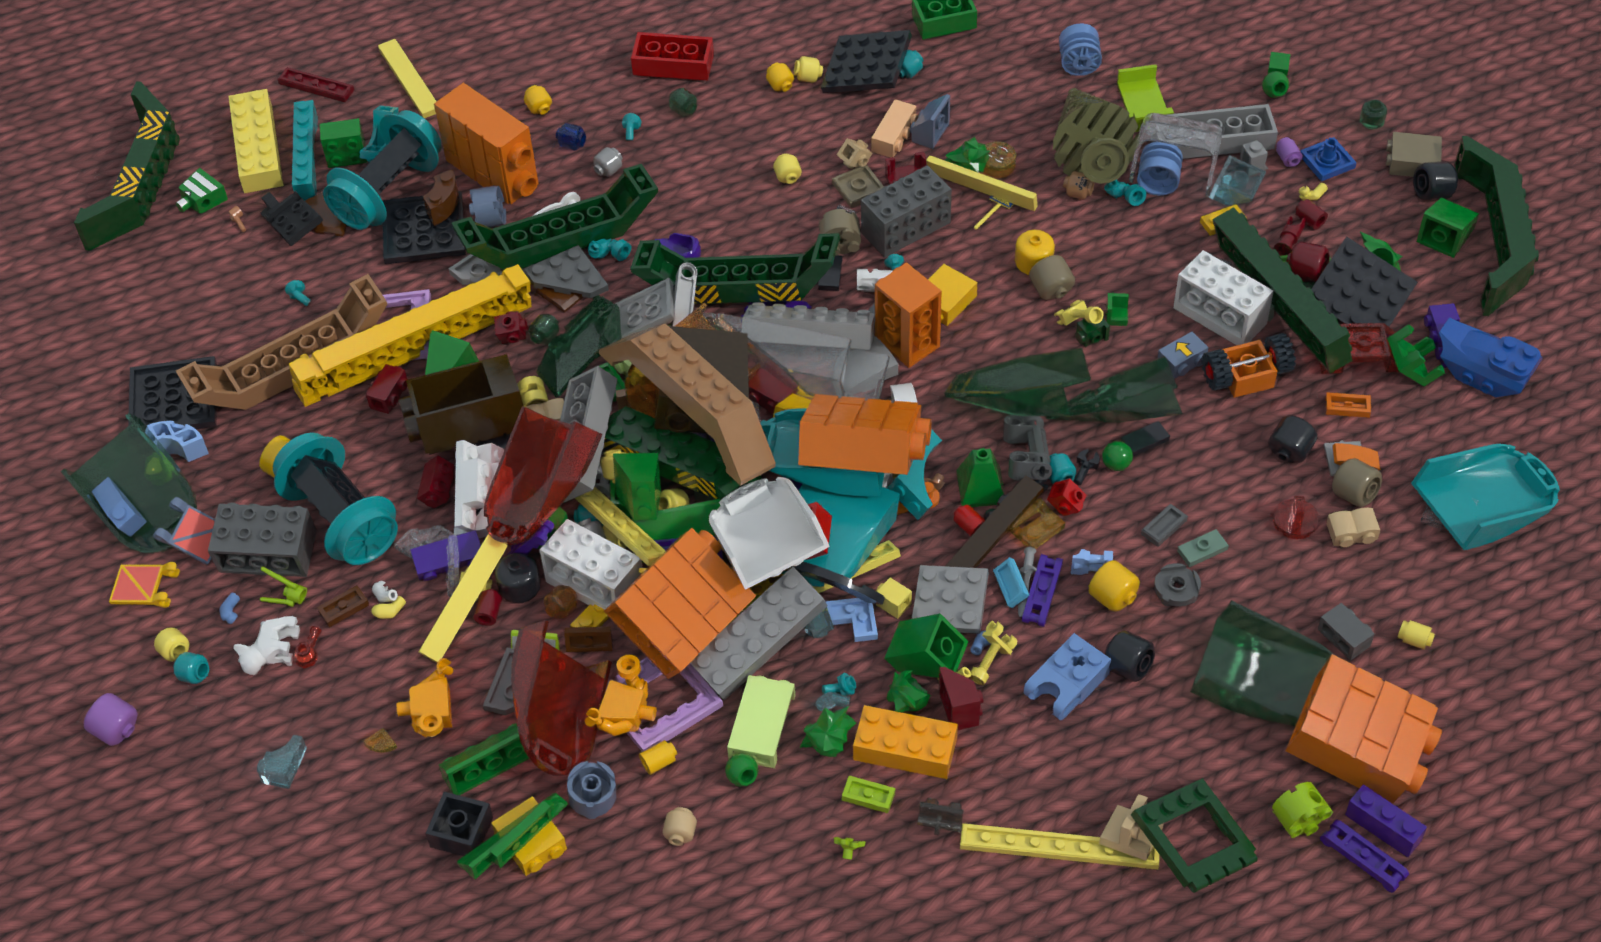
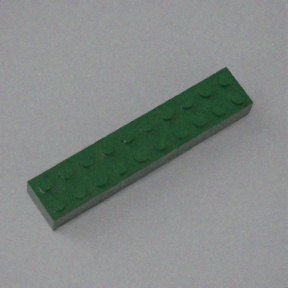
M1233 207L1215 217L1213 224L1219 247L1242 273L1273 290L1271 304L1274 305V310L1326 370L1332 373L1352 361L1351 351L1353 349L1349 343L1348 338H1350V334L1345 326L1341 327L1338 324V320L1333 313H1328L1324 303L1315 298L1310 287L1306 288L1303 285V281L1298 274H1293L1289 264L1281 260L1279 253L1275 249L1272 250L1265 237L1261 238L1254 225L1250 226L1245 215L1239 213Z

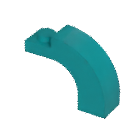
M380 105L373 110L372 136L368 145L360 150V158L371 162L387 146L380 132V121L387 114H398V107Z

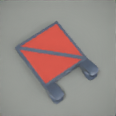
M175 497L171 500L169 507L183 514L174 532L171 535L165 529L158 528L154 532L153 538L208 565L211 560L208 547L215 519L188 505L182 499Z

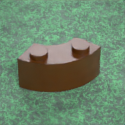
M452 169L435 175L433 189L423 196L426 213L434 226L447 219L454 212L459 201L458 188Z

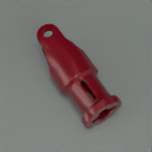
M1292 216L1289 217L1280 234V240L1274 245V249L1279 255L1284 256L1291 253L1292 246L1297 243L1305 227V218L1302 219L1301 223L1292 225L1293 218Z

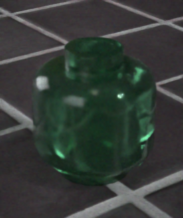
M678 88L671 92L669 107L682 117L691 115L696 111L698 104L694 94L685 88Z
M1376 99L1365 102L1360 113V123L1368 129L1382 127L1387 116V106Z
M550 314L538 315L528 327L530 339L536 344H550L559 333L557 319Z

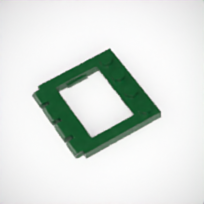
M1203 778L1143 805L1131 813L1132 818L1184 888L1188 886L1193 893L1258 861L1254 853L1256 848ZM1204 805L1211 814L1213 821L1233 845L1188 866L1158 825Z

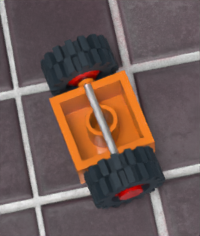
M1281 333L1266 337L1264 340L1265 344H1262L1261 340L1204 353L1201 363L1203 364L1202 370L1205 373L1203 375L1204 378L1206 377V383L1209 384V388L1213 391L1229 387L1234 398L1274 388L1277 374L1293 371L1295 369L1294 366H1296L1294 362L1296 360L1294 356L1295 351L1292 349L1293 344L1292 342L1290 343V338L1287 337V334Z

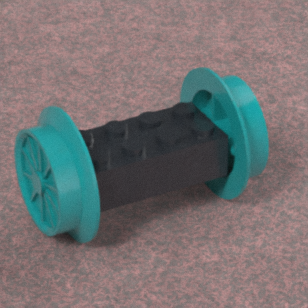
M404 110L398 114L385 115L380 121V132L387 146L358 175L344 168H333L328 172L327 186L323 190V197L331 212L343 223L357 230H364L369 225L379 226L383 224L386 220L387 212L379 194L407 165L424 172L432 171L437 167L439 163L438 153L442 149L441 139L434 127L419 114Z
M306 433L295 437L284 445L275 457L273 473L275 475L274 487L276 492L282 498L292 501L307 498L311 504L318 508L319 514L331 524L324 539L325 550L331 558L346 561L352 565H362L381 556L392 545L398 532L394 504L383 496L367 498L363 496L341 470L345 461V449L337 439L322 436L318 433Z

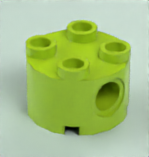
M1304 782L1295 786L1297 791L1291 793L1288 790L1283 793L1272 806L1273 813L1291 838H1295L1303 833L1306 836L1314 834L1319 829L1317 825L1333 814V811L1312 782Z

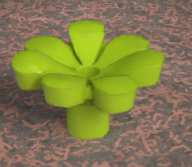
M833 838L835 844L844 848L842 857L844 859H852L853 850L858 847H864L866 841L853 842L854 839Z

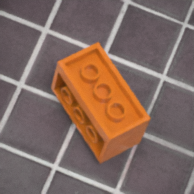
M906 262L875 283V336L887 347L892 355L910 368L940 347L942 291Z

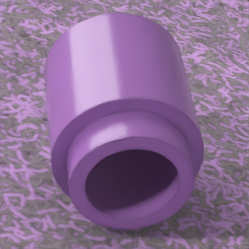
M1285 137L1277 142L1276 151L1284 165L1287 167L1298 165L1303 155L1294 140Z

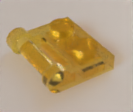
M1038 498L1009 531L1026 547L1037 549L1063 530L1065 522L1047 507L1043 499ZM1037 512L1041 514L1040 517L1023 529L1019 527V525Z

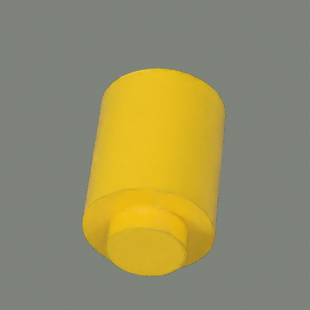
M663 740L639 753V758L646 772L651 775L675 762L677 751L671 742L667 743Z

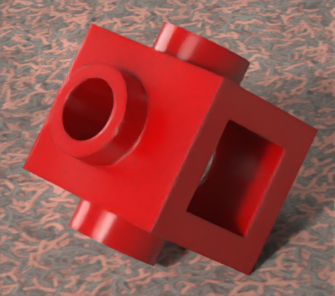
M1069 478L1053 484L1047 501L1060 514L1067 516L1081 511L1087 495Z

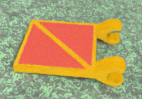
M168 562L164 565H120L109 603L156 605L167 608L171 603V599L167 598L168 594L166 592L157 593L161 577L165 575L177 578L180 569H176L177 564L175 562Z

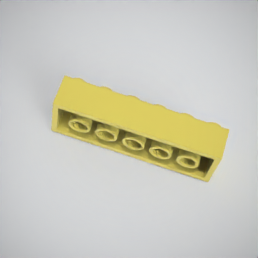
M263 89L230 95L229 104L238 173L244 193L284 186L274 116L268 90Z

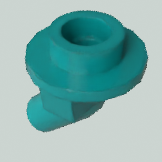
M628 113L624 115L622 125L623 128H626V141H633L634 130L640 128L642 121L638 115Z
M891 254L885 259L884 264L886 267L894 270L904 263V257L898 254Z
M299 280L287 283L285 292L289 295L290 299H297L305 306L309 305L311 299L303 294L305 284Z
M842 673L837 677L838 683L822 685L823 694L841 692V695L845 697L853 695L856 688L855 679L847 673Z

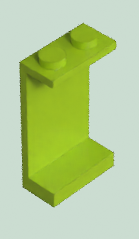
M1156 64L1118 70L1117 86L1125 109L1130 113L1128 115L1129 118L1134 117L1138 125L1135 132L1150 130L1152 116L1174 114L1172 107L1166 108L1157 84Z

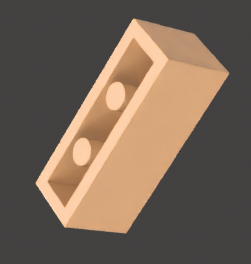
M899 100L893 101L871 138V152L891 158L896 155L897 151H901L904 139H908L912 123L918 119L916 105Z

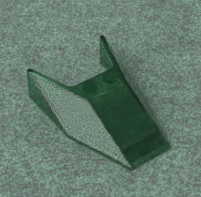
M1083 348L1019 357L957 374L944 394L948 398L1011 415L1070 417L1071 412L1064 388L1090 381L1091 377Z

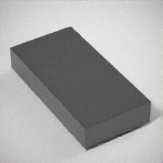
M1169 504L1141 530V535L1159 547L1187 521L1188 516L1172 504Z

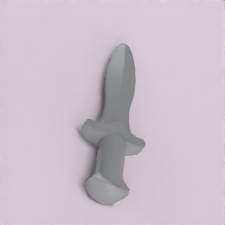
M1026 547L1024 549V566L1019 570L1028 592L1031 574L1037 570L1033 566L1034 554L1037 550L1033 547ZM1028 597L1018 604L1019 617L1023 616Z

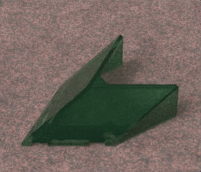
M597 295L593 297V301L584 306L564 327L565 333L555 336L550 341L536 373L556 398L568 388L570 379L580 375L593 360L601 356L599 349L622 339L620 309L617 304H613L603 296Z
M1162 356L1098 382V388L1085 390L1064 403L1057 411H1051L1046 414L1045 417L1052 420L1120 423L1180 415L1183 413L1174 393V389L1177 388L1176 381L1166 357Z

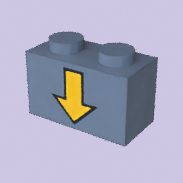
M1190 332L1159 349L1157 364L1173 380L1185 375L1189 370L1203 365L1201 363V360H1203L1202 355L1208 352L1209 347L1193 332Z

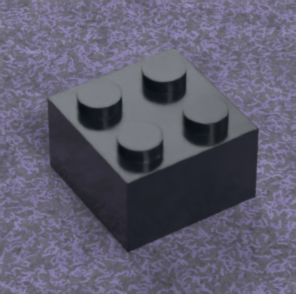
M443 792L425 833L429 846L461 856L468 854L484 841L493 819L490 804Z

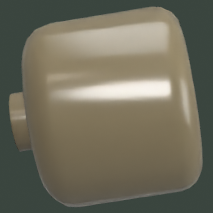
M1052 255L1040 260L1029 272L1031 282L1039 296L1044 300L1064 297L1075 284V276L1065 259L1060 255Z
M1356 458L1348 459L1335 472L1332 489L1335 495L1359 508L1365 507L1378 494L1382 484V474L1376 468Z

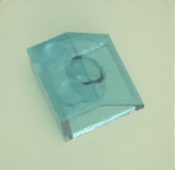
M1229 155L1209 198L1227 206L1252 202L1266 171Z

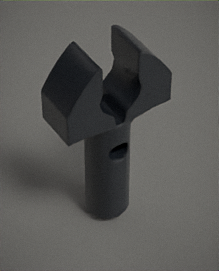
M1089 449L1083 450L1078 454L1076 463L1081 464V467L1074 479L1075 484L1082 485L1089 469H1098L1100 457L1097 452L1094 458L1087 461Z

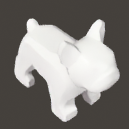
M284 616L282 618L262 621L258 637L253 645L235 644L234 650L239 655L238 662L242 670L247 674L256 675L264 664L283 662L287 666H292L294 657L292 653H289L290 643L280 640L286 637L298 639L300 628L296 625L298 622L297 618Z

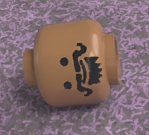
M1073 171L1070 177H1065L1063 188H1066L1068 196L1084 200L1087 196H1091L1094 182L1085 177L1084 173Z

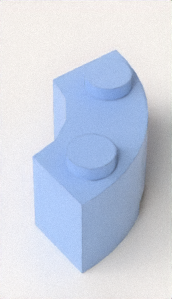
M161 421L147 425L158 452L178 454L188 462L209 454L201 434L188 424L184 426L175 424L174 421Z

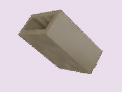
M1393 132L1391 140H1387L1386 151L1389 154L1386 156L1385 165L1389 166V174L1413 177L1416 168L1420 164L1441 161L1442 137Z

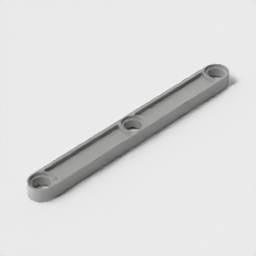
M683 263L676 274L674 290L675 320L671 322V326L691 328L697 269L691 263ZM682 270H689L692 273V277H685L682 274Z

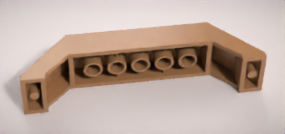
M369 274L349 283L350 288L337 309L222 367L200 365L194 361L176 370V373L194 403L247 410L293 386V377L290 373L289 363L300 358L302 354H307L311 358L312 353L316 350L326 348L337 341H342L376 325L388 304Z
M662 324L635 332L599 349V354L611 366L624 360H629L715 440L725 463L726 473L740 486L775 467L774 457L752 401L668 325Z

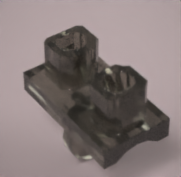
M927 798L925 802H920L917 825L935 828L934 835L938 836L941 829L961 833L964 810L960 803L951 802L947 807L939 805L937 799Z

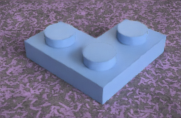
M859 598L826 601L828 605L826 611L829 626L852 623L855 642L878 639L872 603L864 602Z

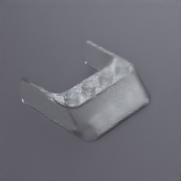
M1159 113L1147 114L1140 127L1129 182L1133 183L1141 147L1144 142L1156 141L1204 150L1211 154L1212 164L1205 196L1209 197L1223 136L1222 128L1214 123Z

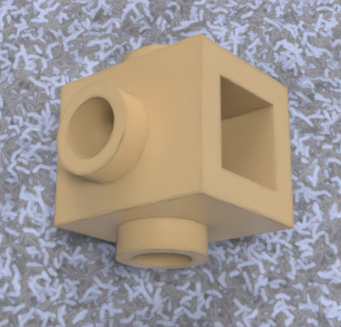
M847 138L836 155L844 161L843 163L847 167L853 169L854 167L858 168L867 165L873 153L867 149L868 145L862 140L854 141Z

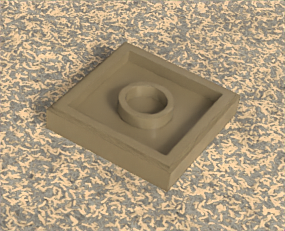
M868 165L858 167L832 178V184L850 208L860 205L861 199L884 187Z

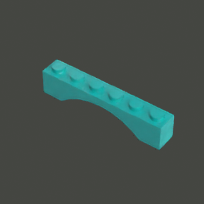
M313 100L294 102L293 191H296L304 201L317 195L314 140L318 130V116Z

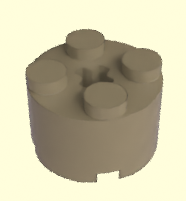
M835 209L826 212L823 215L824 218L819 221V234L839 233L840 239L835 255L857 252L861 243L858 216L853 212L852 214L846 213L845 209Z

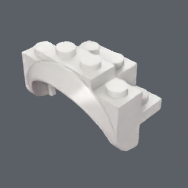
M465 440L457 441L455 451L456 528H454V536L476 530L478 538H484L488 534L491 536L503 534L504 518L507 512L511 511L513 491L511 468L504 465V449L493 443L475 446ZM482 508L479 514L476 516V509Z

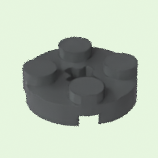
M1179 563L1168 564L1161 568L1154 581L1155 593L1165 606H1186L1195 603L1201 588V580L1197 572L1194 570L1192 572L1186 568V565ZM1174 582H1178L1179 585L1183 586L1181 588H1176L1173 585Z

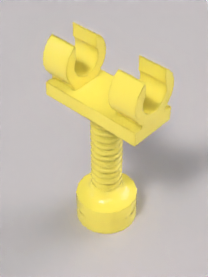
M1076 300L1070 304L1072 307L1065 311L1061 309L1054 314V316L1060 317L1057 323L1066 326L1078 318H1085L1088 323L1098 324L1103 319L1101 308L1093 306L1087 308L1083 300Z
M991 621L987 625L986 632H983L982 636L991 646L979 667H973L970 671L971 676L969 678L979 685H985L989 678L987 670L996 653L999 651L1001 654L1011 655L1012 649L1017 645V639L1013 635L1009 637L1005 634L1001 639L998 637L1004 629L999 622Z

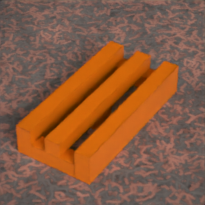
M1326 393V415L1370 418L1371 395Z

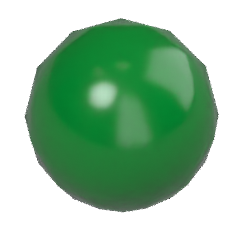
M1273 71L1264 77L1262 89L1268 97L1280 98L1287 93L1289 80L1283 72Z
M1113 441L1104 448L1102 460L1104 465L1110 470L1123 471L1132 463L1133 453L1126 443Z
M745 753L732 756L727 761L725 767L726 777L729 782L739 787H745L753 783L759 771L755 759Z

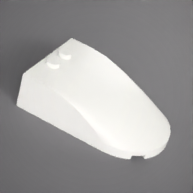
M777 477L776 481L770 482L767 478L746 484L724 497L719 502L720 507L717 510H712L709 516V523L745 590L769 577L780 575L783 570L791 566H797L805 559L830 547L815 514L794 484L787 478Z

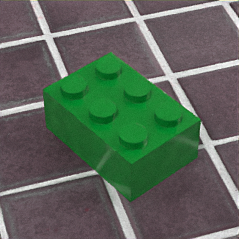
M912 0V17L922 40L977 28V9L972 0Z

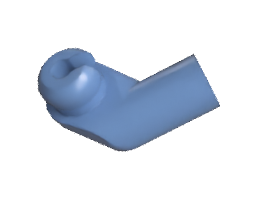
M230 593L219 609L221 619L225 620L228 624H232L238 617L233 612V608L239 602L240 597L235 593Z
M986 630L981 631V634H977L970 649L972 654L980 655L984 647L991 645L982 636Z

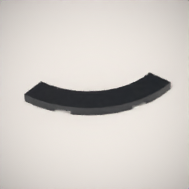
M804 561L797 566H791L783 570L788 571L794 567L802 576L834 586L864 602L883 605L885 600L884 595L865 585L862 587L852 584V579Z

